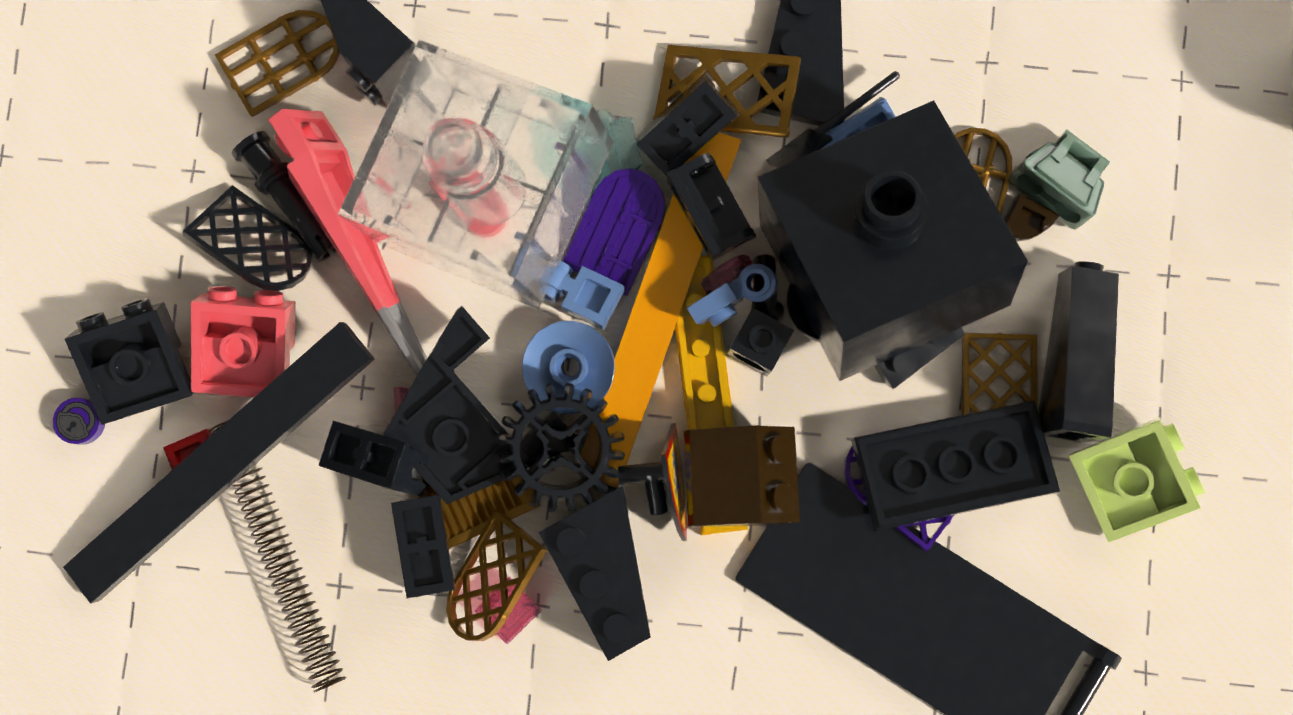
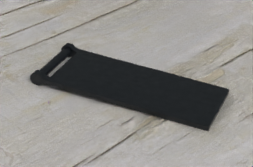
M806 463L798 475L800 522L766 526L735 577L736 581L945 715H1045L1082 651L1093 659L1060 715H1084L1109 670H1116L1122 660V657L1112 650L1089 638L935 541L930 549L925 552L896 528L874 532L868 506L864 505L847 485L812 463ZM912 526L905 527L921 539L919 530Z

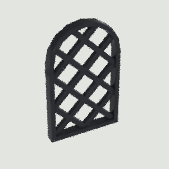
M233 185L183 230V236L250 284L263 290L281 291L293 288L305 279L311 268L312 251L298 231ZM231 198L232 208L219 209L228 199ZM237 199L250 208H237ZM256 214L257 227H240L238 215ZM233 215L234 228H216L215 216ZM262 216L276 226H263ZM209 218L210 229H197ZM258 233L260 246L242 247L241 234ZM264 233H282L283 245H265ZM217 235H235L236 247L218 248ZM288 235L293 237L299 244H289ZM198 236H211L212 246ZM290 251H305L306 263L291 264ZM266 252H284L285 264L268 265ZM261 253L262 265L244 266L243 254ZM237 254L238 265L225 255ZM302 270L301 273L293 277V271ZM263 272L264 280H261L250 273ZM269 272H287L288 280L270 282Z

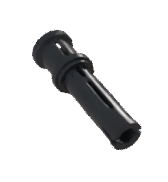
M265 131L249 135L233 149L231 153L233 158L237 162L245 164L256 179L255 187L259 192L264 195H271L314 253L317 261L321 262L331 257L322 245L321 239L334 253H336V250L290 180L287 169L289 162H282L269 145L270 137Z

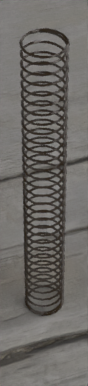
M227 421L212 427L209 431L212 432L211 435L215 433L221 427V425L223 426ZM260 467V468H257V469H255V470H252V471H250V472H248V473H245L241 478H243V477H245V476H247V475H249V474H253V473H255V472H258V471L262 470L263 468ZM261 476L249 482L231 485L234 487L241 486L237 488L234 492V494L236 495L244 494L237 501L238 503H247L241 508V511H251L245 515L244 519H255L252 522H250L247 527H259L251 533V536L263 535L254 542V544L256 545L265 544L264 546L259 548L257 552L265 553L271 551L270 553L263 556L261 558V561H270L276 559L267 564L264 568L265 570L278 568L275 571L271 572L267 578H275L282 576L281 578L275 580L271 584V586L275 587L287 584L278 589L277 591H275L274 594L280 595L291 592L282 597L281 599H279L277 603H285L295 600L294 602L283 607L281 609V612H286L296 608H300L292 612L291 614L287 615L284 620H291L304 616L288 626V629L296 628L311 623L299 629L291 635V637H297L313 632L308 636L297 641L294 645L298 646L320 639L308 645L307 647L301 649L298 652V654H303L322 648L317 652L302 659L301 662L305 663L328 655L327 657L305 668L304 671H310L331 664L326 668L311 675L308 678V680H312L335 672L327 678L312 685L311 688H317L313 690V692H318L320 690H323L329 686H332L338 682L345 680L347 677L343 676L324 682L332 678L333 676L337 675L338 673L342 672L343 668L334 669L320 674L321 672L339 663L340 660L338 659L315 666L321 663L322 661L330 658L331 656L335 655L336 651L328 652L310 658L333 645V643H327L324 645L308 649L313 645L328 638L330 636L329 634L322 635L302 642L303 640L315 635L316 633L326 628V626H321L299 633L304 629L318 623L323 618L320 617L295 625L296 623L317 613L320 609H315L300 615L290 617L296 614L297 612L316 603V601L314 600L292 608H288L289 606L312 595L313 592H309L282 601L290 595L309 586V584H305L293 589L279 592L284 588L304 579L306 576L303 575L282 583L275 584L278 581L286 578L287 576L301 570L303 567H299L281 574L271 576L277 571L299 561V559H295L280 565L268 567L273 563L295 553L296 550L272 558L264 559L267 556L275 553L276 551L291 545L293 542H289L284 545L271 548L268 550L260 551L268 545L289 536V534H285L274 539L258 542L262 538L280 529L285 528L286 525L263 533L254 534L258 530L278 520H281L283 517L262 524L250 526L251 524L262 519L263 517H266L272 513L279 511V509H275L265 514H261L254 517H248L250 514L256 512L257 510L275 503V500L261 506H257L250 509H244L251 503L261 498L272 495L273 492L267 493L265 495L250 500L240 501L247 495L257 490L268 487L270 484H265L253 490L236 493L243 487L253 482L262 480L266 478V476Z

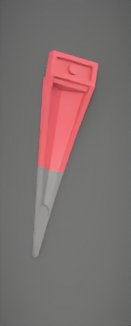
M281 109L268 120L276 131L274 135L276 143L286 155L294 159V161L287 165L290 180L417 376L427 356L401 304L382 258L357 186L347 149L323 112Z

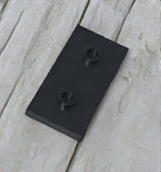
M1035 400L854 437L851 440L874 532L1060 492Z

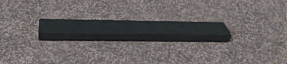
M339 322L63 566L90 604L101 601L375 360L347 323Z

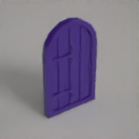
M632 168L616 170L604 177L591 195V200L563 262L568 264L577 273L584 266L624 285L625 291L623 295L628 296L655 236L661 229L666 204L664 192L657 180L644 171Z

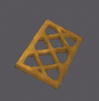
M668 45L653 120L668 107L669 101L687 90L704 73H709L720 87L719 93L724 98L727 97L740 114L721 131L788 138L801 58L797 56ZM677 57L698 59L702 64L681 81L674 73ZM721 62L745 64L748 70L726 85L714 67ZM768 66L789 68L787 80L774 90L760 73ZM755 77L768 95L748 110H745L733 92ZM784 94V98H783V102H782V100H781L779 97ZM774 102L781 111L779 126L755 124L752 117Z

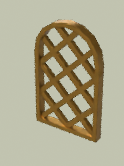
M965 333L962 336V415L969 414V409L973 413L980 412L972 402L983 391L995 402L990 409L1007 406L1005 402L1016 392L1025 402L1035 400L1038 410L1037 335ZM973 339L995 340L983 350ZM1006 340L1026 341L1015 351ZM999 343L1011 355L1001 366L988 355ZM969 345L979 354L970 364ZM1029 346L1030 365L1020 356ZM983 359L995 370L984 382L972 371ZM1014 360L1027 371L1016 383L1004 371ZM999 375L1011 387L1001 398L988 387ZM969 377L979 386L970 396ZM1029 378L1030 397L1020 388Z
M495 510L454 579L455 590L449 591L447 596L446 613L449 625L457 636L467 641H485L497 634L505 624L547 552L546 548L500 511ZM502 522L514 532L503 535ZM496 529V538L489 539ZM515 539L516 555L505 558L504 542ZM523 540L534 549L524 552ZM497 544L498 560L487 563L486 547ZM479 557L480 566L473 567ZM532 557L525 569L524 559ZM517 561L518 578L507 581L506 565ZM499 567L500 583L489 586L487 570ZM480 573L481 589L470 591L469 576ZM463 585V594L458 595ZM515 586L508 598V588ZM500 590L502 606L490 609L489 593ZM482 595L483 612L472 615L471 598ZM464 601L465 617L458 619L456 603ZM498 615L494 623L491 624V616ZM484 618L485 632L474 635L473 621ZM460 625H466V632L462 629Z

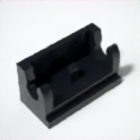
M704 73L637 135L636 145L667 177V172L682 166L731 122L737 114L729 100L717 91L714 83Z
M705 153L667 172V183L711 262L756 238L754 230L750 227L712 155Z
M333 420L318 466L391 490L422 497L426 484L419 479L413 478L412 470L417 463L428 465L430 458L426 453L410 449V443Z
M440 494L391 503L406 599L455 590Z

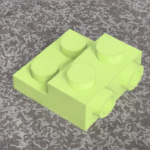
M1158 417L1117 433L1114 437L1069 454V458L1108 543L1201 509L1197 496L1204 494L1205 490L1194 467L1184 470L1176 452L1184 450L1185 447L1173 423L1164 426L1161 418Z

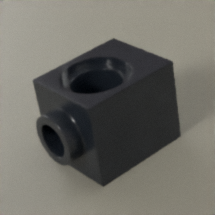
M752 308L727 355L767 377L775 367L794 329Z

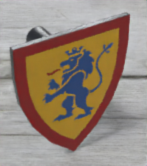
M672 423L660 455L661 462L618 466V471L620 472L618 480L620 485L645 483L649 514L654 516L663 515L668 512L663 482L665 481L668 501L677 533L682 541H687L682 462L676 423Z

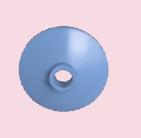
M559 321L542 328L530 340L523 356L522 374L528 391L534 389L538 393L540 401L548 399L546 384L553 383L556 389V397H563L565 384L572 383L574 385L573 399L579 400L580 394L585 388L592 391L591 398L587 403L592 408L598 400L606 396L613 383L615 361L611 347L596 329L577 321ZM569 358L575 359L579 364V371L574 376H570L564 371V363ZM560 407L549 409L550 411L561 414L580 413L579 411L571 408Z

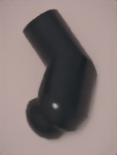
M762 254L753 259V264L767 266L776 274V260L773 256ZM761 274L753 277V290L758 292L765 285L764 277ZM777 290L767 301H752L751 309L755 308L779 322L782 320L784 306L781 302L777 301Z

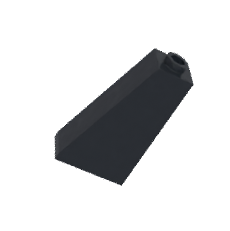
M1079 261L1075 263V266H1071L1058 274L1038 412L1046 437L1081 443L1111 438L1119 274L1103 271L1104 265L1099 263Z

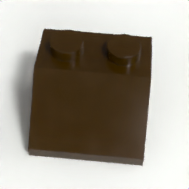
M755 425L684 431L688 527L770 526L800 522L795 427Z

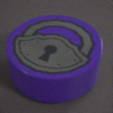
M70 398L58 406L53 416L55 433L61 440L70 444L86 445L92 443L101 436L105 428V424H101L95 408L89 399Z

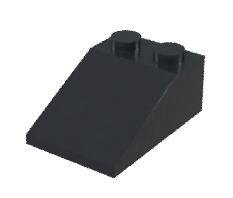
M321 0L339 51L349 65L345 73L356 84L355 88L371 104L375 106L381 101L392 111L429 73L415 43L367 0Z

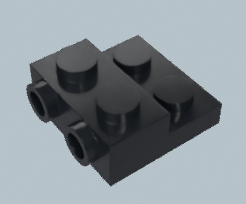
M149 298L140 299L122 306L123 315L108 320L104 312L87 316L76 322L78 329L74 330L64 339L102 425L190 397L194 394V392H191V379L178 350L181 342L164 302L151 305Z

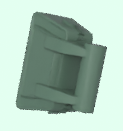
M1066 129L1055 143L1049 142L1026 156V159L1010 174L1009 181L1039 205L1059 214L1058 219L1069 228L1075 230L1096 214L1104 188V181L1100 176L1110 161Z

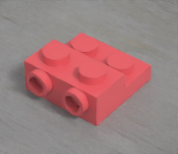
M230 286L209 287L207 293H203L192 300L191 392L253 398L290 366V350L295 346L296 301L283 300L282 292L272 290L254 292V297L237 296V289Z

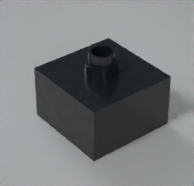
M934 100L757 177L760 227L789 284H791L839 381L1002 310L1012 303L1028 260Z

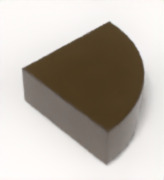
M1018 194L1013 199L1004 220L1016 241L1020 242L1035 238L1034 236L1045 232L1054 224L1059 214Z

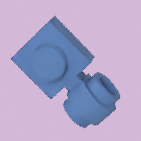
M549 257L546 263H541L532 278V281L535 283L532 291L539 297L552 303H556L559 297L566 295L561 305L564 312L604 330L625 291L624 285L584 266L581 267L574 280L570 277L573 269L568 264L553 257Z
M751 264L741 271L737 279L722 285L687 307L696 324H706L710 321L711 325L716 327L737 314L734 306L743 301V298L753 302L769 300L777 290V276L767 266ZM761 274L764 277L765 285L762 290L755 292L751 287V281L753 277Z

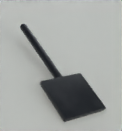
M892 72L816 130L808 128L766 160L768 164L779 168L822 149L833 141V138L825 133L900 78L899 72Z

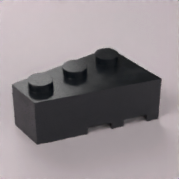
M624 486L617 488L538 532L608 661L651 638Z

